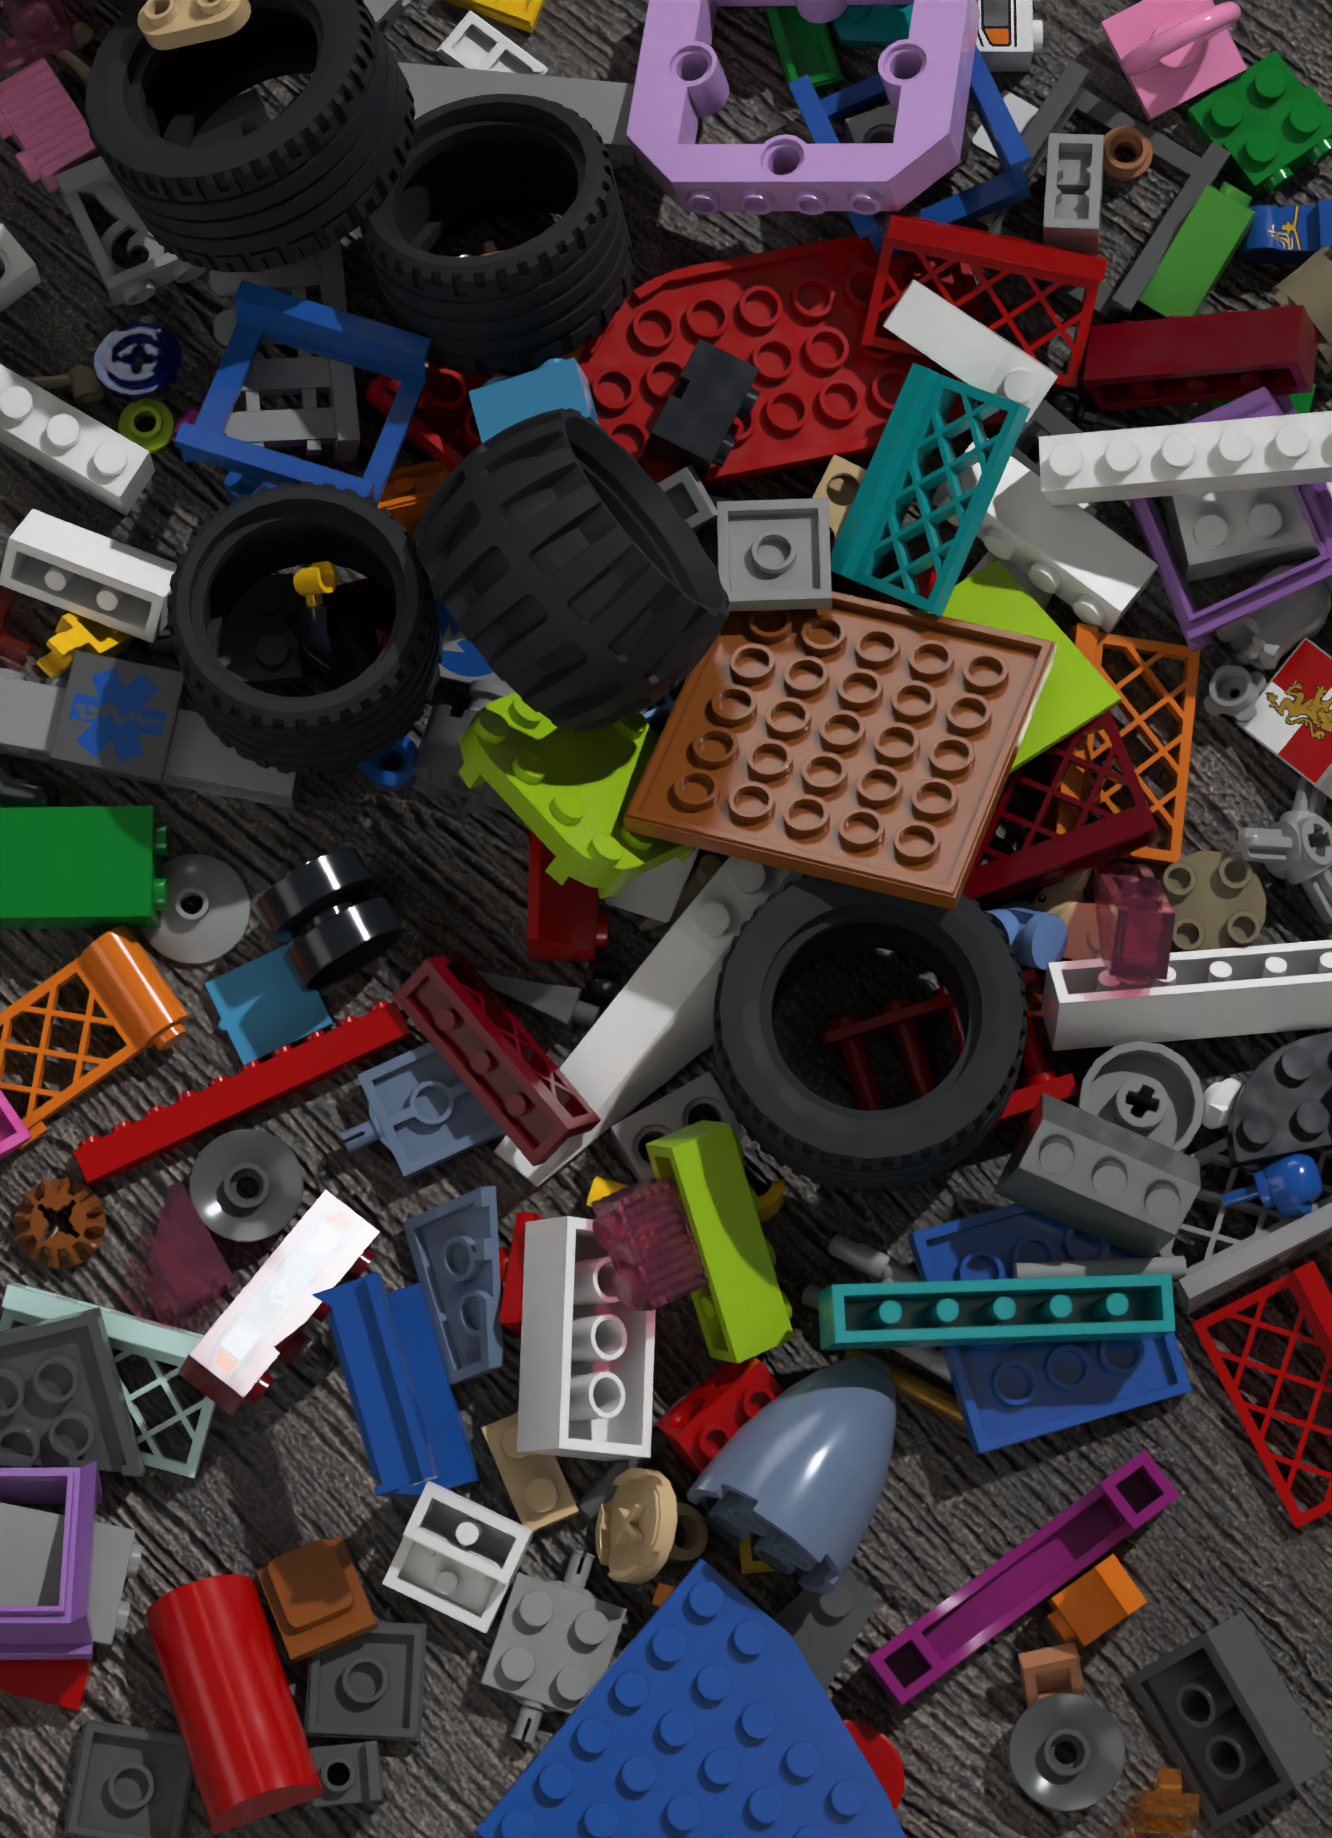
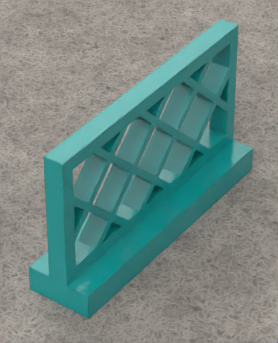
M912 363L830 555L831 571L942 617L1030 412V408ZM959 394L962 397L966 414L947 425V416L956 395ZM977 401L983 404L978 407ZM1000 410L1007 412L999 434L987 440L982 421ZM970 428L975 448L956 458L951 439ZM939 446L944 466L925 476L924 470L933 449ZM979 462L982 474L977 486L965 492L960 472ZM948 480L953 500L934 510L929 490ZM917 498L922 518L903 528L902 522L912 500ZM957 514L960 525L953 539L943 544L938 524ZM926 532L931 552L912 562L907 542ZM895 550L899 570L882 580L878 579L889 552ZM935 566L937 579L929 598L926 599L920 596L915 576ZM903 584L905 590L897 586Z

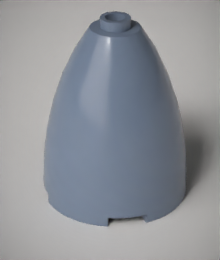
M864 1355L862 1359L849 1357L824 1367L800 1380L778 1395L775 1400L763 1406L717 1452L688 1491L687 1500L696 1505L700 1501L708 1511L702 1522L737 1552H739V1539L747 1540L753 1532L750 1541L752 1561L763 1560L781 1573L787 1575L794 1573L801 1576L798 1584L804 1590L818 1594L831 1593L858 1551L873 1519L885 1485L893 1452L896 1428V1386L890 1379L893 1375L891 1369L870 1355Z

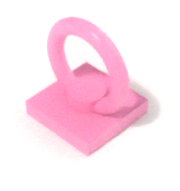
M1142 0L1099 24L1148 121L1247 70L1227 30L1241 16L1239 5L1233 1H1227L1215 6L1213 0Z

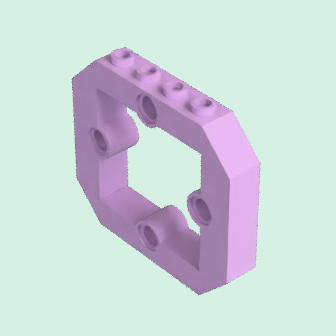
M649 0L626 136L639 165L683 211H692L701 215H711L718 211H746L754 215H765L771 211H799L808 215H818L825 211H853L862 215H872L879 211H899L959 164L980 19L977 0ZM913 4L908 39L898 40L887 46L881 53L878 61V72L888 100L893 109L897 111L893 143L806 144L797 136L784 134L774 136L764 144H695L699 117L710 116L719 111L727 102L729 96V84L719 59L711 47L717 7L796 6L802 18L812 23L821 24L838 18L846 10L847 5Z

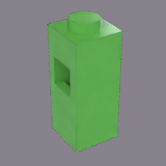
M1225 181L1219 190L1212 185H1206L1139 298V301L1165 317L1173 315H1198L1259 214L1248 207L1252 197Z

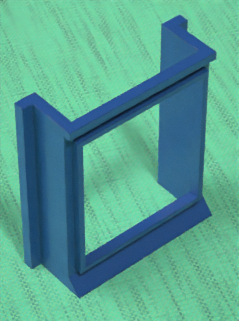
M977 45L975 46L969 99L1005 173L910 214L911 216L965 227L976 222L977 218L998 212L1032 197L1023 170V166L1032 163V158ZM879 73L820 100L808 74L788 83L815 144L840 143L830 121L887 96ZM846 211L859 240L868 236L878 258L883 237V227L879 228L873 214L862 215L853 211ZM893 249L891 259L907 251Z
M242 280L234 297L237 324L194 425L182 422L174 440L175 446L181 448L183 462L199 460L278 486L281 483L288 482L291 485L301 484V481L313 482V485L321 486L324 483L333 484L337 489L344 490L348 488L356 491L358 496L363 498L367 496L376 501L378 506L430 377L428 352L432 345V339ZM263 338L402 381L363 478L223 435Z
M374 1272L364 1275L363 1278L311 1294L331 1306L333 1312L327 1315L347 1389L373 1479H379L382 1485L374 1487L376 1496L419 1499L428 1481L448 1490L481 1481L453 1385H449L421 1284L416 1283L386 1293L381 1273Z

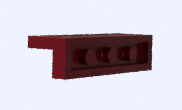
M462 952L426 959L392 996L533 1167L544 1164L569 1137L589 1132L601 1121Z

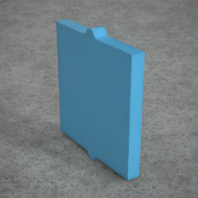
M294 941L204 983L221 1018L218 1023L219 1029L222 1032H228L243 1065L268 1057L279 1048L293 1045L316 1031L333 1026V1022L318 991L303 992L283 959L287 950L294 944Z

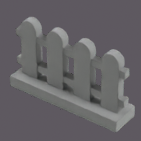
M341 239L329 248L291 265L260 272H220L213 270L209 272L208 281L210 288L222 296H235L241 281L245 280L283 293H291L293 296L306 300V292H317L319 304L348 312ZM236 309L220 312L214 321V337L224 346H228L237 324ZM263 338L260 345H277L281 343ZM297 348L296 358L256 359L255 356L239 394V397H244L245 411L231 414L223 435L264 448L306 446V455H320L321 445L332 444L334 462L356 461L360 444V430L353 366L323 356L312 357V353ZM327 393L328 407L317 408L316 394ZM301 395L302 409L261 410L259 396Z

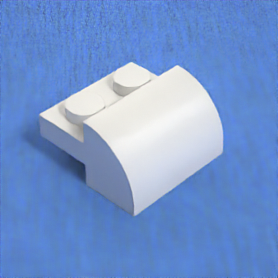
M428 1481L405 1528L404 1537L382 1584L483 1633H487L513 1578L518 1572L534 1530Z

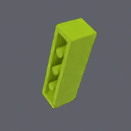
M701 1120L645 1144L710 1358L738 1364L794 1339L795 1336L790 1323L792 1308L787 1296L780 1290L774 1270L776 1265L775 1252L771 1243L764 1237L758 1217L760 1211L759 1199L755 1190L747 1181L741 1161L744 1156L743 1146L738 1135L732 1130L730 1123Z

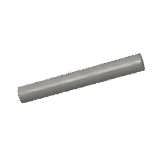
M1184 1256L1014 1263L1013 1279L1172 1274V1279H1181L1186 1276L1187 1272Z

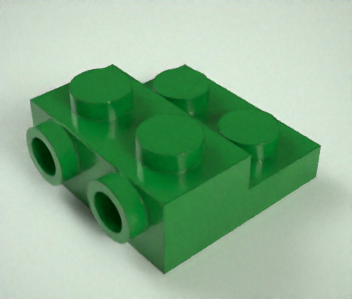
M1276 50L1190 107L1186 114V118L1208 147L1213 142L1231 152L1224 168L1240 189L1251 196L1252 199L1264 191L1268 196L1279 192L1295 177L1293 171L1308 161L1312 166H1316L1332 155V112L1311 84L1306 88L1302 86Z

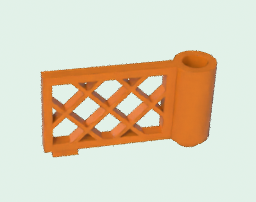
M127 925L118 926L97 938L82 952L81 956L0 1012V1030H2L0 1039V1089L30 1094L26 1117L21 1121L32 1137L19 1147L20 1150H23L49 1131L44 1124L45 1120L141 1052L153 1046H156L159 1051H164L175 1045L187 1034L184 1025L189 1021L190 1015ZM79 975L90 991L86 1014L82 1015L56 1010L60 988ZM48 997L47 1008L34 1007ZM97 1003L108 1019L95 1017ZM24 1013L45 1016L39 1048L10 1043L13 1023ZM54 1018L84 1022L78 1054L49 1050ZM93 1024L114 1027L126 1043L125 1047L108 1059L87 1056ZM8 1050L37 1055L32 1087L2 1082ZM47 1057L76 1061L73 1083L61 1092L41 1089ZM86 1063L98 1065L84 1075ZM39 1096L51 1098L49 1101H47L42 1106L37 1108Z

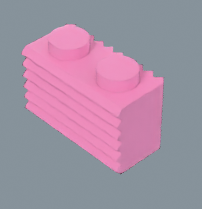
M44 57L0 83V137L4 140L12 135L22 150L15 154V158L31 183L41 179L49 193L55 192L59 187L55 175L100 156L90 138L89 128L86 125L85 119Z

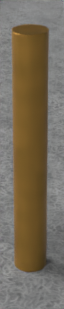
M867 1349L847 1350L843 1360L849 1357L862 1359L864 1355L877 1358L891 1369L893 1375L890 1379L895 1384L896 1391L965 1426L955 1395Z

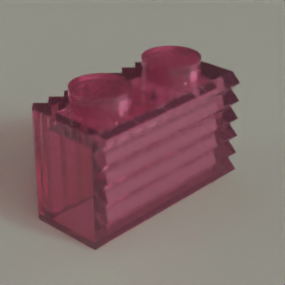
M671 1177L644 1179L591 1203L596 1216L592 1223L594 1236L599 1245L608 1251L615 1271L611 1277L612 1287L617 1298L627 1305L628 1311H652L708 1285L709 1279L704 1275L705 1268L700 1264L701 1257L696 1253L697 1246L693 1243L694 1236L689 1232L690 1225L685 1221L686 1214L681 1210L682 1203L678 1200V1192L674 1189L675 1182Z

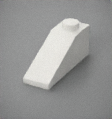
M915 279L911 280L882 324L892 333L968 385L1030 408L1026 423L1058 377L1050 368Z

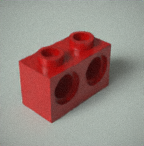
M752 1357L738 1364L726 1361L653 1425L684 1464L701 1475L713 1457L733 1437L737 1430L750 1418L754 1417L763 1406L775 1400L784 1390L760 1360Z

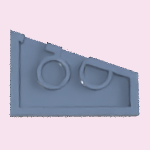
M496 1185L479 1187L402 1222L449 1385L465 1383L504 1367L503 1327L499 1323L501 1283Z

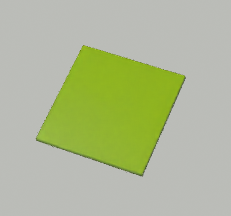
M999 559L954 586L942 616L1056 642V657L1010 773L1121 703L1122 697ZM920 608L917 609L918 611L930 613Z

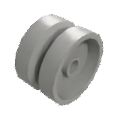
M1135 1041L1114 1046L1094 1061L1078 1088L1079 1096L1074 1103V1106L1183 1153L1201 1126L1205 1100L1199 1077L1184 1057L1162 1044ZM1139 1103L1145 1108L1146 1112L1142 1118L1135 1117L1130 1113L1133 1105L1129 1104Z

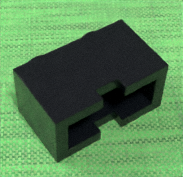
M699 339L680 375L673 395L670 394L650 433L644 450L680 469L692 465L698 477L704 480L712 463L722 468L737 439L728 434L735 418L738 417L746 421L761 391L752 387L759 368Z

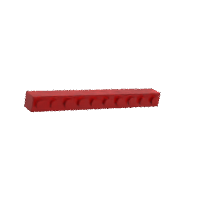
M387 1000L378 1002L369 1007V1013L357 1019L355 1015L346 1017L336 1023L337 1028L325 1034L323 1030L316 1031L304 1038L305 1043L293 1049L291 1045L277 1049L272 1053L273 1058L263 1063H260L259 1060L249 1062L239 1069L241 1073L230 1078L227 1075L219 1076L208 1082L209 1088L198 1093H195L194 1090L187 1091L175 1098L176 1103L166 1108L158 1105L148 1109L143 1113L144 1118L134 1123L126 1120L114 1125L111 1128L112 1133L98 1138V1135H93L78 1143L80 1148L73 1150V1153L88 1185L92 1188L412 1039L411 1032L396 1001L389 1004Z

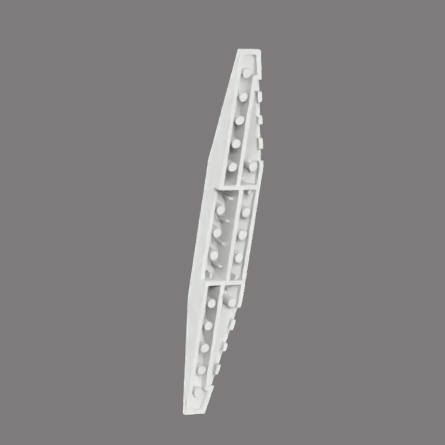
M1077 504L1095 517L1097 510L1090 504ZM990 551L966 577L968 578L999 559L1044 611L1053 593L1044 592L1036 587L1029 579L1028 574L1009 560H1002L994 556ZM730 856L672 925L559 1068L601 1121L591 1131L569 1137L541 1165L533 1167L507 1135L494 1150V1153L539 1188L593 1144V1141L635 1110L638 1104L678 1075L681 1069L702 1052L705 1053L714 1045L713 1012L718 976L721 973L722 962L725 955L729 953L734 936L740 935L742 924L746 920L749 921L754 910L759 905L764 906L767 903V898L774 892L778 894L784 890V885L790 881L795 883L801 880V875L804 874Z

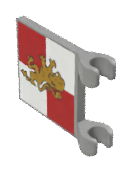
M1304 637L1268 682L1266 689L1258 695L1255 703L1256 716L1246 723L1237 721L1236 725L1332 799V657L1307 637Z

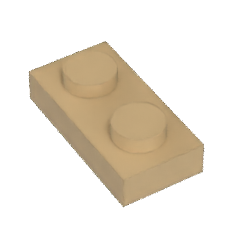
M518 1412L481 1428L521 1525L536 1532L579 1513L556 1456L517 1452Z

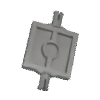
M572 1549L571 1551L572 1554L563 1581H543L519 1572L516 1573L479 1683L506 1692L518 1703L522 1704L510 1737L521 1740L527 1720L529 1719L523 1742L534 1745V1739L543 1712L562 1711L571 1714L606 1672L627 1611L625 1608L597 1599L591 1592L584 1589L596 1556L586 1553L577 1574L583 1551Z

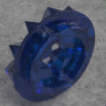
M134 323L114 330L99 344L94 357V368L100 385H105L109 388L114 398L124 394L129 395L135 402H137L140 395L153 393L159 397L163 386L166 384H176L177 371L183 366L181 348L175 336L167 329L150 323ZM140 350H143L147 363L143 365L142 371H139V374H134L131 365L135 364L136 357H139Z

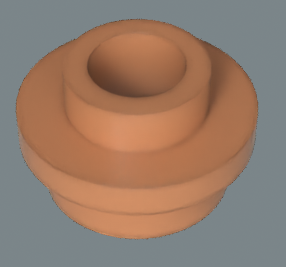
M1121 126L1110 130L1104 136L1103 171L1108 176L1119 181H1131L1139 178L1148 170L1152 161L1153 150L1150 140L1142 131L1134 127ZM1120 148H1128L1134 153L1135 158L1129 163H1123L1116 158L1115 152Z

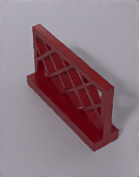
M1111 710L1103 713L1043 752L1062 760L1050 787L1022 776L1027 763L1009 774L1007 778L1009 783L998 807L994 811L993 818L988 826L963 890L965 897L980 903L979 908L981 910L1161 841L1157 824L1148 806ZM1102 729L1106 730L1112 747L1103 767L1075 756L1084 736ZM1070 742L1066 752L1056 748ZM1116 758L1123 775L1111 771ZM1070 764L1099 775L1087 802L1058 791ZM1106 779L1128 787L1136 806L1112 814L1096 807L1095 803ZM1018 784L1046 796L1034 823L1006 812ZM1054 799L1082 811L1074 830L1058 834L1042 827ZM1090 814L1100 818L1086 825ZM1001 820L1029 831L1020 851L1006 855L989 847ZM1037 835L1048 839L1033 845ZM985 855L995 859L994 861L981 865Z

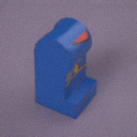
M1318 200L1316 205H1283L1280 208L1272 205L1250 206V209L1259 214L1238 247V258L1249 263L1303 264L1325 245L1331 247L1332 251V200Z

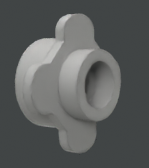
M1223 665L1215 671L1210 681V695L1205 698L1204 707L1211 716L1226 714L1235 716L1236 720L1240 723L1249 722L1257 714L1255 703L1259 693L1266 689L1267 681L1264 675L1258 671L1249 673L1240 666ZM1239 690L1240 695L1233 698L1230 696L1232 691Z

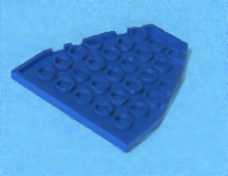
M702 1558L697 1560L473 1831L480 1838H906L887 1793L792 1636Z

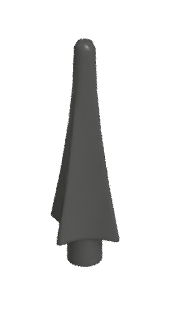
M476 969L496 994L529 1009L570 1033L572 1032L574 1022L592 1028L599 1019L601 1007L584 1002L585 996L581 995V988L518 979Z

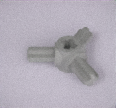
M1301 776L1292 810L1282 814L1280 820L1271 824L1267 829L1249 827L1241 829L1238 832V841L1233 843V849L1236 854L1242 855L1244 861L1264 862L1267 869L1275 877L1280 879L1287 878L1292 885L1301 883L1320 919L1325 924H1331L1332 874L1328 867L1332 865V828L1322 818L1327 795Z

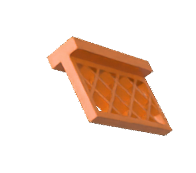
M1077 623L1066 633V636L1122 697L1121 703L1117 704V706L1131 723L1119 731L1121 738L1135 728L1155 753L1137 767L1135 773L1151 812L1156 815L1168 831L1166 850L1148 848L1146 846L1117 858L1170 866L1181 858L1201 649L1192 652L1189 646L1098 632L1099 626ZM1103 648L1122 651L1136 670L1115 685L1101 666ZM1139 654L1150 655L1153 657H1151L1149 660L1145 662ZM1162 657L1184 661L1182 684L1170 693L1149 668ZM1139 674L1160 700L1142 715L1136 712L1120 691L1122 687ZM1181 692L1179 707L1173 698ZM1163 705L1178 723L1177 737L1165 747L1144 722L1146 718ZM1102 729L1084 736L1075 756L1092 762L1103 751L1109 754L1112 745L1106 732ZM1094 737L1101 744L1095 751H1093ZM1070 742L1056 748L1066 752ZM1174 746H1176L1175 761L1168 753ZM1053 756L1050 759L1048 787L1051 786L1062 760ZM1116 758L1115 764H1116V765L1118 766V768L1121 770V767H1120V765H1119V762H1118V760H1117V758ZM1158 759L1173 777L1172 791L1159 801L1138 775ZM1070 764L1058 791L1087 802L1088 792L1092 791L1096 780L1090 774L1091 772ZM1117 783L1106 792L1102 789L1095 806L1097 807L1100 804L1105 811L1112 814L1120 812L1109 797L1123 787V785ZM1054 799L1044 820V828L1058 834L1074 830L1082 811ZM1171 799L1170 814H1168L1163 805Z

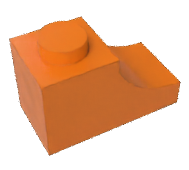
M1112 1554L1048 1600L1047 1604L1053 1612L1047 1615L1046 1618L1064 1644L1074 1641L1078 1648L1082 1649L1146 1604L1147 1600L1116 1556Z

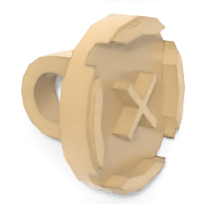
M629 1468L615 1478L611 1485L618 1486L612 1500L606 1504H601L595 1529L596 1553L601 1565L609 1567L610 1572L607 1575L612 1580L642 1585L653 1579L665 1563L674 1564L691 1561L702 1554L708 1540L707 1525L702 1522L703 1516L695 1507L676 1502V1496L671 1483L661 1472L643 1468ZM677 1521L685 1530L686 1539L682 1548L674 1543Z

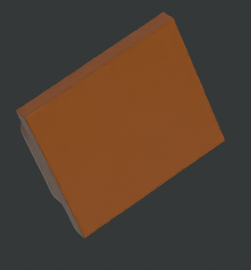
M342 1535L331 1540L318 1539L273 1558L267 1567L256 1571L292 1664L379 1628Z

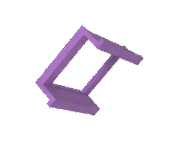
M1263 386L1184 424L1298 413L1290 394L1276 396ZM1327 482L1291 485L1320 556L1202 610H1199L1153 497L1128 499L1151 557L1159 565L1157 567L1158 574L1190 651L1194 652L1212 644L1209 633L1332 577V494Z
M97 1460L83 1467L0 1468L1 1503L11 1505L66 1504L59 1606H0V1660L92 1659L94 1638L89 1608L96 1504H102L103 1479L99 1476Z

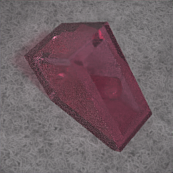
M179 1180L170 1185L147 1261V1265L154 1277L146 1281L145 1284L159 1310L163 1312L171 1307L180 1320L239 1286L181 1181Z

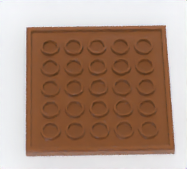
M832 591V608L729 611V615L718 637L706 655L688 674L624 816L625 831L956 910L1056 657V642L944 616L939 617L931 613Z

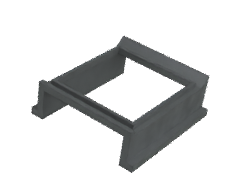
M1071 59L1021 136L1032 158V163L1023 166L1027 183L1029 184L1048 154L1049 133H1062L1074 113L1081 115L1108 132L1121 126L1134 127L1142 131L1151 142L1152 158L1188 178L1117 292L1102 283L1099 284L1093 316L1106 324H1113L1118 321L1123 310L1130 314L1206 185L1213 184L1230 157L1231 152L1212 142L1202 158L1086 91L1085 87L1090 70ZM1003 167L1000 168L996 176L1005 173ZM1014 205L976 219L975 223L978 224V230L1025 239L1002 225ZM1033 278L1035 282L1044 287L1052 282ZM1064 284L1053 292L1080 308L1085 288Z

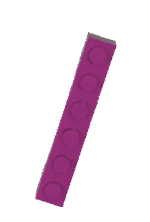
M1144 1449L1021 1544L867 1657L864 1663L899 1709L1180 1497V1494Z

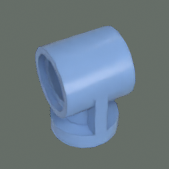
M1024 900L1013 901L983 911V913L988 912L991 915L993 924L1005 934L1004 941L1006 945L1012 946L1016 964L1047 970L1048 963L1061 961L1067 945V929L1060 916L1039 912L1032 904Z

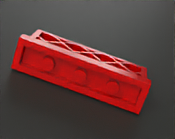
M886 211L882 228L883 237L860 344L929 358L900 337L895 339L875 334L879 312L898 301L909 285L907 284L899 289L888 272L893 249L916 253L927 270L926 273L915 280L924 284L932 278L944 299L957 308L986 290L1001 313L1000 317L987 324L986 327L994 331L1004 323H1007L1022 346L1021 350L1036 360L1038 359L1033 351L1056 335L1061 334L1071 352L1066 373L1053 371L1058 376L1053 384L1076 388L1099 284L1103 282L1108 262L1106 258L1099 254ZM925 255L945 260L932 268ZM956 262L969 264L981 283L953 301L937 274ZM978 266L999 271L986 279ZM1010 273L1023 275L1034 294L1007 311L991 285ZM1033 278L1052 282L1040 290ZM887 281L894 294L882 301ZM1064 284L1085 288L1080 310L1060 322L1045 296ZM1040 301L1055 327L1028 344L1012 318ZM1077 322L1072 341L1066 329Z
M1313 1260L1293 1270V1272L1192 1322L1296 1529L1332 1511V1473L1300 1462L1310 1430L1332 1437V1430L1312 1424L1323 1391L1332 1394V1387L1325 1385L1330 1368L1332 1370V1295ZM1288 1288L1300 1308L1293 1331L1260 1321L1267 1299ZM1258 1304L1254 1319L1238 1314ZM1228 1318L1251 1325L1242 1356L1239 1357L1218 1350L1208 1328ZM1304 1318L1315 1339L1299 1334ZM1258 1328L1290 1338L1280 1370L1248 1360ZM1296 1340L1321 1349L1326 1361L1319 1383L1286 1372ZM1223 1358L1239 1363L1234 1380ZM1245 1366L1278 1376L1268 1408L1244 1401L1238 1388ZM1284 1379L1316 1389L1306 1421L1274 1411ZM1249 1409L1265 1414L1260 1431ZM1272 1417L1304 1427L1294 1460L1270 1452L1264 1439ZM1275 1461L1292 1466L1287 1482H1285ZM1298 1468L1330 1479L1323 1503L1302 1513L1291 1493Z

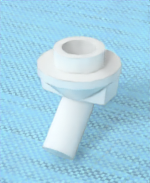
M1228 1078L1222 1082H1215L1206 1089L1203 1094L1205 1102L1201 1124L1208 1129H1216L1229 1124L1234 1102L1242 1090L1240 1082L1234 1078Z

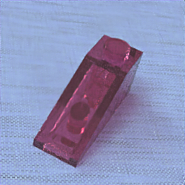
M1104 862L1092 867L1101 959L1110 975H1114L1116 980L1131 985L1148 984L1150 978L1167 980L1176 913L1148 865Z

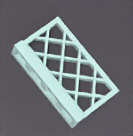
M20 1283L8 1284L1 1306L4 1310L0 1321V1331L12 1329L15 1321L32 1324L100 1307L111 1348L124 1351L114 1357L115 1363L132 1354L146 1357L158 1378L130 1394L119 1375L128 1409L142 1435L137 1437V1442L139 1444L146 1440L153 1452L140 1450L144 1465L196 1478L216 1403L205 1395L202 1401L185 1410L169 1380L178 1375L187 1356L204 1335ZM158 1361L178 1367L165 1374ZM162 1385L177 1415L150 1430L134 1399ZM201 1408L197 1427L195 1428L188 1415ZM181 1420L192 1439L187 1463L165 1457L153 1435Z

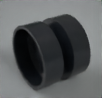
M348 847L336 850L304 863L268 889L254 905V911L273 942H284L302 936L287 950L283 959L303 992L323 989L356 973L390 950L405 933L404 928L385 898H374L358 903L372 889L375 880L356 848Z

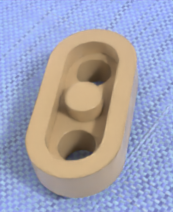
M148 0L139 12L137 23L150 46L158 50H170L224 38L236 33L248 21L251 14V5L248 0Z

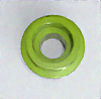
M139 399L130 403L121 413L119 419L120 434L150 453L160 451L172 439L174 420L171 412L163 403L154 399ZM143 417H151L156 421L155 427L149 432H141L136 428L137 422Z

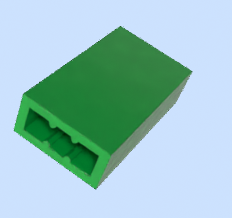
M153 805L0 808V930L116 928L121 925H127L129 928H161V911H168L170 907L168 877H162V856H170L172 834L170 823L163 822V817Z

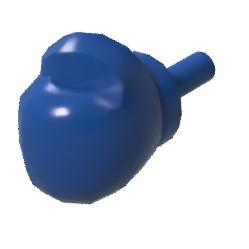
M1293 1153L1265 1164L1264 1168L1254 1170L1253 1174L1256 1184L1223 1193L1222 1199L1225 1207H1229L1260 1197L1265 1210L1276 1206L1279 1212L1287 1218H1299L1312 1212V1203L1323 1192L1322 1178L1317 1164L1306 1153Z

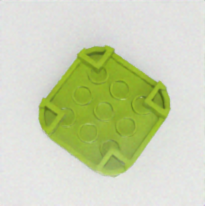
M513 692L487 703L480 709L457 741L460 744L464 764L458 773L465 784L471 789L484 782L489 783L556 856L545 872L560 885H563L567 878L571 877L589 887L599 888L598 894L601 899L617 896L627 881L675 857L683 863L696 849L695 847L625 831L624 816L660 738L640 712L599 729L575 733L573 729L562 730L553 725L550 719L540 712L536 713L522 701L516 692Z

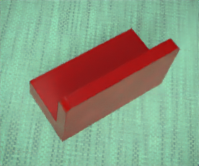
M93 1653L92 1659L0 1660V1691L81 1711L96 1655Z

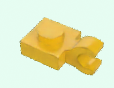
M69 612L61 617L55 629L57 634L46 643L52 651L38 659L36 664L51 679H54L72 666L75 650L112 658L129 649L135 636Z

